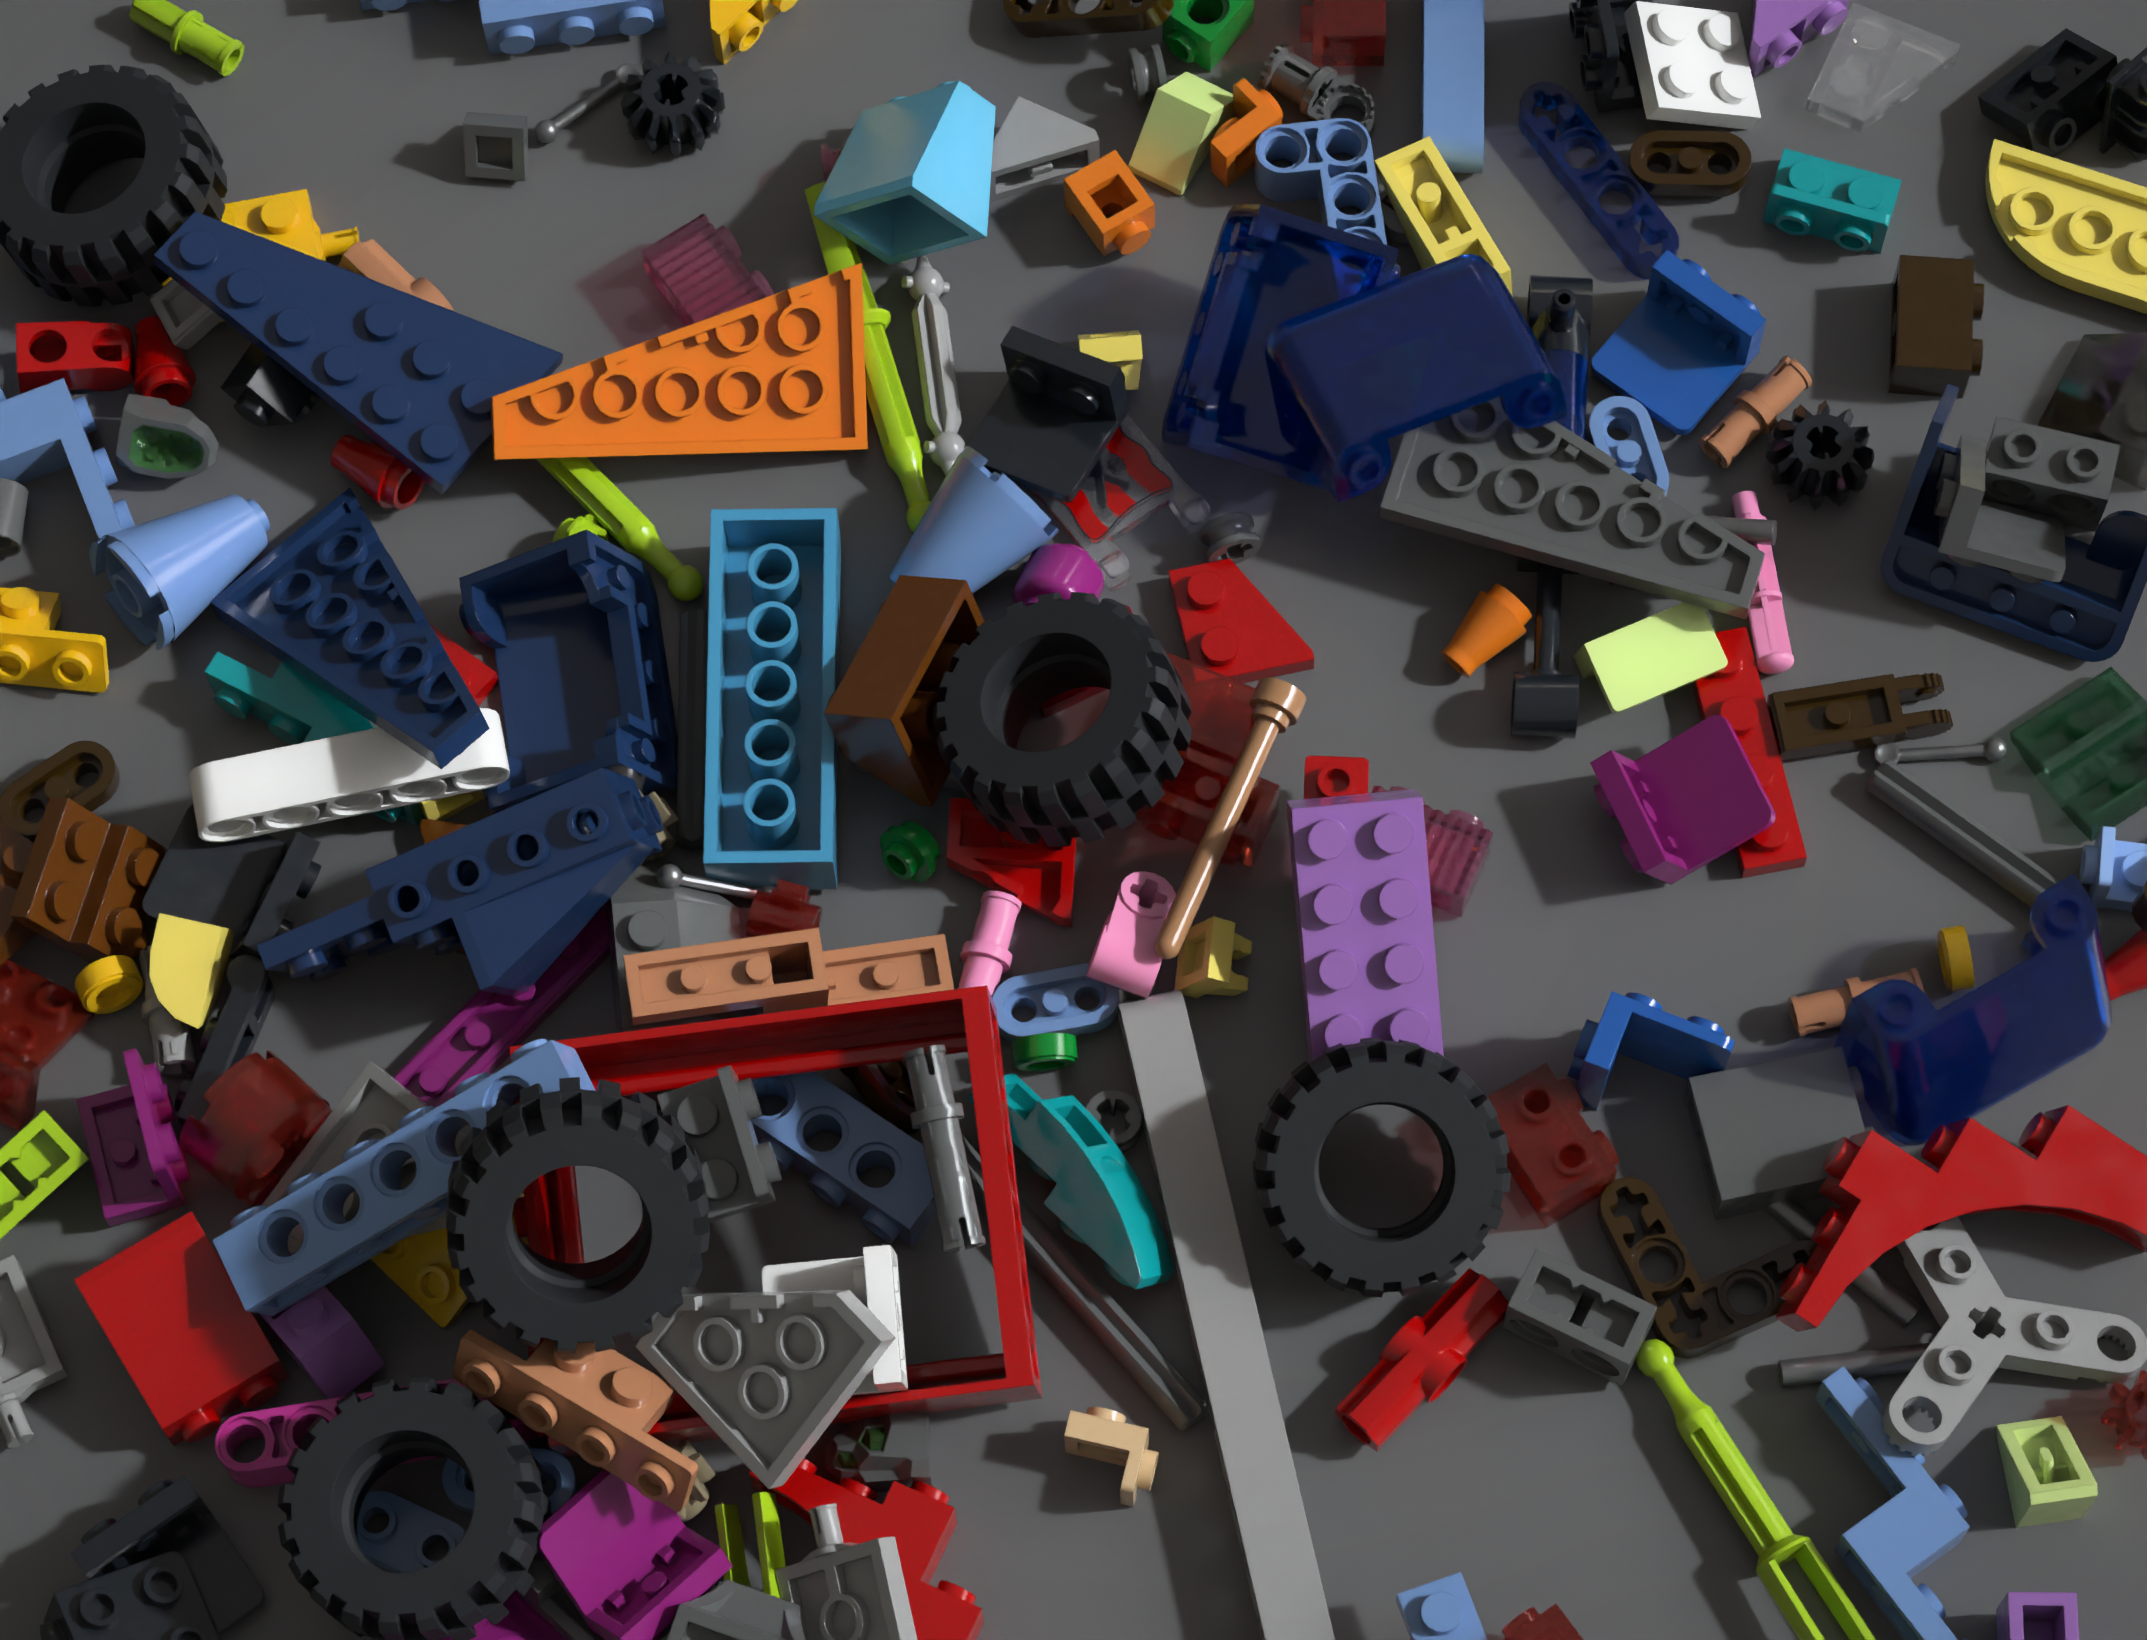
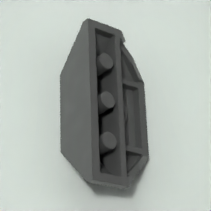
M667 859L644 860L606 902L617 1033L748 1016V1009L633 1025L623 955L741 939L738 907L716 892L681 885L677 888L668 889L658 883L657 874L660 868L664 865L673 864ZM672 1090L643 1094L656 1101V1109L661 1110L657 1095ZM627 1095L622 1097L631 1100L633 1095Z

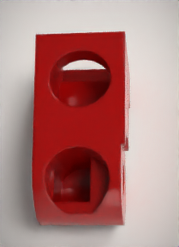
M90 321L16 323V360L20 394L64 378L69 390L115 391L127 387L134 379L133 334L131 330L124 325L116 323H90Z

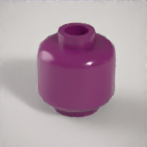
M1061 543L1042 545L1031 553L1014 588V604L1023 601L1028 606L1038 603L1037 596L1058 592L1063 599H1070L1071 592L1095 594L1097 599H1099L1104 588L1103 573L1088 552L1077 545Z

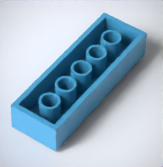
M837 508L711 509L703 864L707 878L753 887L774 886L780 890L837 889L839 744L824 715L829 698L839 687L841 535Z

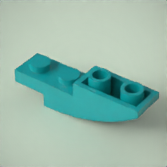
M217 651L204 671L215 695L213 699L218 706L241 719H246L248 714H251L267 722L268 729L288 744L295 745L374 728L365 717L283 662L271 679ZM419 803L372 812L388 822L394 823L399 817L415 826H418L423 818Z
M1015 1073L1004 1075L1012 1142L1029 1157L1028 1163L1036 1173L1045 1179L1057 1183L1044 1204L1060 1218L1059 1223L1063 1231L1074 1240L1087 1244L1106 1262L1105 1268L1108 1273L1126 1286L1139 1289L1168 1282L1175 1271L1166 1238L1141 1182L1116 1143L1096 1118L1073 1095L1043 1100ZM972 1091L967 1099L974 1105Z

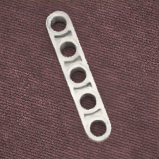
M480 708L490 729L443 769H440L380 727L202 764L189 773L198 835L202 840L209 842L234 841L495 787L505 782L510 776L500 716L495 710Z

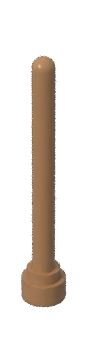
M1263 677L1259 680L1251 697L1249 705L1253 711L1250 718L1254 724L1156 938L1154 949L1156 954L1162 959H1172L1178 955L1277 734L1284 733L1288 726L1295 725L1307 700L1305 694L1286 681L1273 677Z

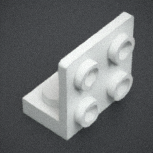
M891 1245L863 1247L864 1256L776 1264L763 1267L761 1271L763 1292L850 1290L896 1337L852 1395L908 1390L897 1254Z

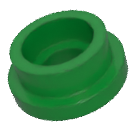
M905 821L900 826L889 827L880 837L882 860L888 870L898 878L924 882L935 872V862L941 855L940 848L934 837L921 825L912 821Z

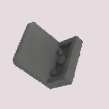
M1961 434L1955 454H1943L1935 479L1934 489L1939 490L1933 515L1939 516L1938 552L1947 554L1950 559L1964 566L1981 567L1986 564L2009 570L2014 577L2029 583H2043L2045 580L2060 582L2066 569L2064 523L2045 515L1983 500L1985 493L1986 440Z

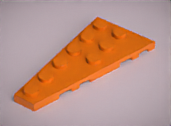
M862 263L491 397L493 460L867 450Z

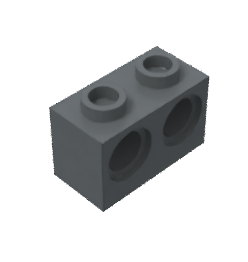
M1996 416L1986 445L1985 493L1983 500L2058 519L2065 525L2096 532L2109 500L2120 445Z
M1536 1249L1507 1306L1503 1328L1623 1386L1637 1354L1651 1329L1657 1306Z

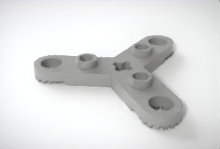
M1958 1216L1934 1224L1935 1228L1932 1230H1921L1896 1245L1904 1258L1903 1264L1941 1327L1938 1334L1891 1398L1882 1417V1424L1885 1426L1883 1431L1885 1435H1889V1442L1892 1445H1898V1450L1903 1453L1906 1450L1911 1452L1910 1456L1922 1454L1923 1457L1928 1456L1931 1452L1936 1453L1947 1441L1997 1368L2077 1380L2078 1377L2090 1378L2102 1383L2109 1381V1385H2115L2117 1382H2120L2122 1385L2129 1379L2132 1380L2147 1359V1338L2144 1332L2136 1323L2124 1316L2005 1297ZM1982 1319L1994 1326L1991 1333L1986 1335L1984 1339L1977 1337L1973 1333L1975 1325L1979 1324ZM2102 1336H2104V1339L2112 1336L2114 1341L2118 1338L2121 1346L2123 1344L2126 1345L2124 1350L2126 1352L2129 1351L2127 1354L2128 1360L2116 1361L2108 1358L2099 1349L2097 1340L2101 1339ZM1913 1406L1915 1410L1921 1407V1412L1923 1413L1927 1410L1929 1412L1927 1416L1929 1418L1933 1417L1932 1423L1936 1425L1934 1431L1924 1433L1912 1429L1903 1418V1409L1907 1410Z

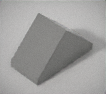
M1018 96L993 140L989 202L1062 181L1064 178L1100 158V149L1096 130Z

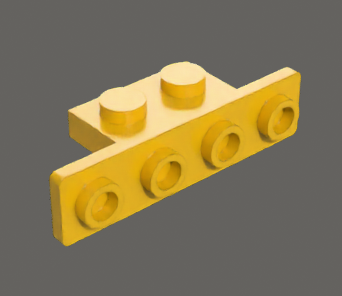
M0 587V683L104 693L109 684L106 639L104 636L96 634L55 631L54 629L61 615L60 593L35 591L28 587Z

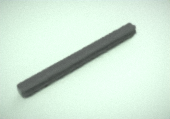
M961 1131L975 1201L987 1215L980 1151ZM1018 1194L1025 1255L1028 1262L1179 1429L1186 1430L1195 1425L1207 1412L1206 1401Z

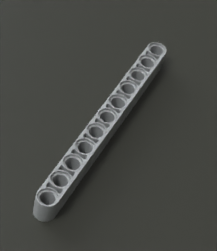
M1180 989L1151 995L1148 998L1142 997L1118 1002V1017L1137 1103L1140 1105L1142 1113V1125L1261 1640H1335L1182 991Z

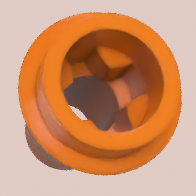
M1495 583L1487 593L1479 591L1451 641L1441 651V655L1455 670L1469 678L1478 667L1527 633L1524 626L1532 618V614L1514 594L1500 584Z

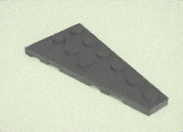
M1433 345L1380 505L1379 518L1742 619L1747 618L1763 565L1764 552L1702 513L1694 515L1664 496V489L1646 478L1643 482L1617 467L1616 459L1537 409H1525L1500 393V386L1481 374L1478 378L1452 363L1451 355Z

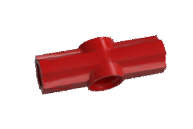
M1469 1268L1422 1318L1416 1315L1410 1319L1385 1346L1378 1358L1380 1362L1366 1377L1357 1383L1345 1399L1343 1398L1336 1407L1335 1415L1344 1424L1346 1430L1360 1443L1371 1447L1377 1452L1424 1401L1428 1404L1435 1401L1453 1383L1466 1366L1468 1361L1466 1357L1504 1320L1509 1302L1503 1296L1501 1290L1484 1274H1479Z

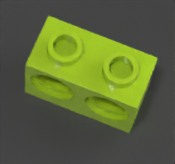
M43 1110L0 1149V1239L90 1159L46 1110Z

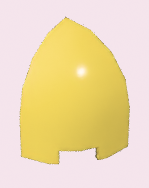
M159 913L150 950L149 977L158 1001L175 1019L197 1029L207 1021L221 988L234 937V929Z

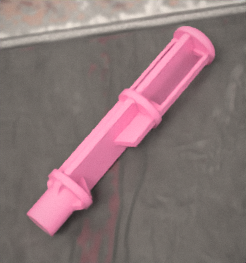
M1742 491L1732 496L1735 518L1767 520L1765 516L1760 514L1757 495L1754 491ZM1751 544L1765 553L1748 612L1757 660L1756 666L1764 674H1780L1793 666L1794 656L1791 651L1782 604L1783 598L1779 588L1772 546Z

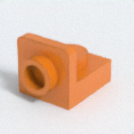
M1245 78L1240 79L1233 85V111L1237 117L1225 122L1216 131L1212 141H1210L1211 172L1226 188L1255 167L1256 142L1261 133L1270 127L1282 124L1283 112L1275 98L1264 89L1257 91Z

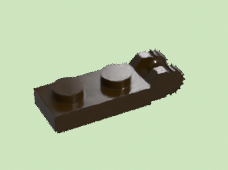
M1933 672L1894 678V674L1774 692L1768 695L1766 702L1781 760L1904 741L1905 737L1913 740L1926 738L1927 736L1933 737L1934 735L1946 733L1947 730H1951V727H1953L1951 714L1947 709H1933L1907 714L1902 712L1901 703L1917 702L1918 700L1924 701L1937 697L1939 694H1942V691H1945L1941 675H1938V673L1933 674Z

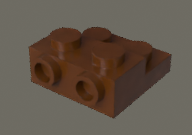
M50 797L9 917L90 964L101 958L113 955H125L134 959L138 957L142 949L146 948L149 939L148 930L144 926L147 917L142 913L140 904L167 848L130 825L107 822L70 798Z

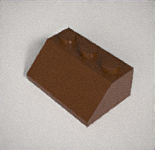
M900 575L888 598L881 604L878 615L862 645L856 649L852 663L839 687L829 698L824 715L847 759L920 806L932 807L950 773V769L941 757L936 741L939 734L933 726L935 705L937 702H943L937 694V690L945 671L953 672L955 668L951 661L952 657L963 642L970 645L978 637L975 629L984 623V619L966 580Z

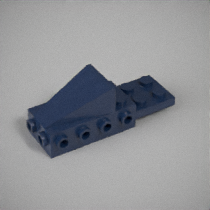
M599 768L366 869L365 872L374 895L256 946L266 970L290 973L291 978L309 975L313 982L343 972L348 968L345 959L366 950L368 955L373 957L406 945L416 947L418 952L434 949L436 955H444L464 947L480 990L516 997L528 992L644 859L662 851L656 833L663 831L662 820L652 799L648 795L641 797L635 779L605 768Z

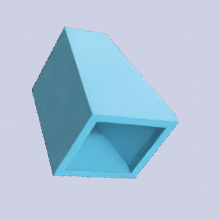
M949 81L940 83L936 88L908 97H895L890 99L888 103L863 110L815 203L814 216L888 265L986 238L996 106L961 81Z

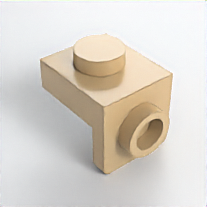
M1088 1407L1086 1414L1070 1410L1064 1434L1065 1452L1126 1466L1120 1488V1503L1134 1507L1138 1489L1151 1490L1158 1462L1159 1452L1148 1450L1149 1428L1125 1423L1126 1417L1123 1414L1106 1408Z

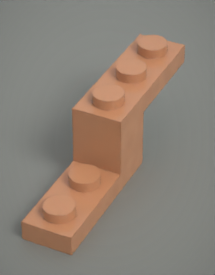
M819 928L623 955L633 1025L759 1007L760 1014L954 990L945 934L822 951Z

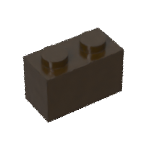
M1911 255L1899 256L1892 281L1888 393L1942 397L1947 384H1951L1960 388L1956 398H1963L1969 377L1980 375L1983 358V340L1973 339L1972 336L1973 320L1981 321L1984 284L1974 283V260Z

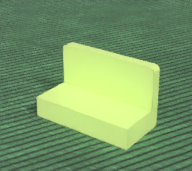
M1685 602L1587 642L1573 656L1583 679L1595 675L1610 710L1615 714L1724 669L1728 664V660L1704 608Z

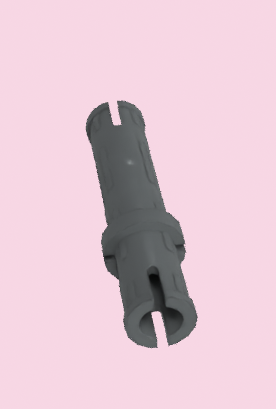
M945 1045L929 1046V1051L925 1053L922 1047L907 1051L902 1055L904 1062H906L916 1111L910 1114L913 1129H920L944 1244L942 1245L943 1252L951 1253L960 1251V1247L964 1246L965 1250L985 1245L986 1240L982 1234L959 1120L965 1117L962 1103H955L945 1057Z

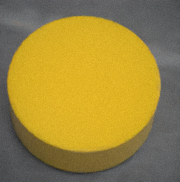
M1964 925L1940 928L1939 932H1937V948L1946 989H1949L1950 992L1973 989L1975 984L1973 962Z
M113 955L94 961L78 974L74 983L75 990L84 1009L96 1014H108L127 1007L136 1000L144 986V981L135 961L125 955Z

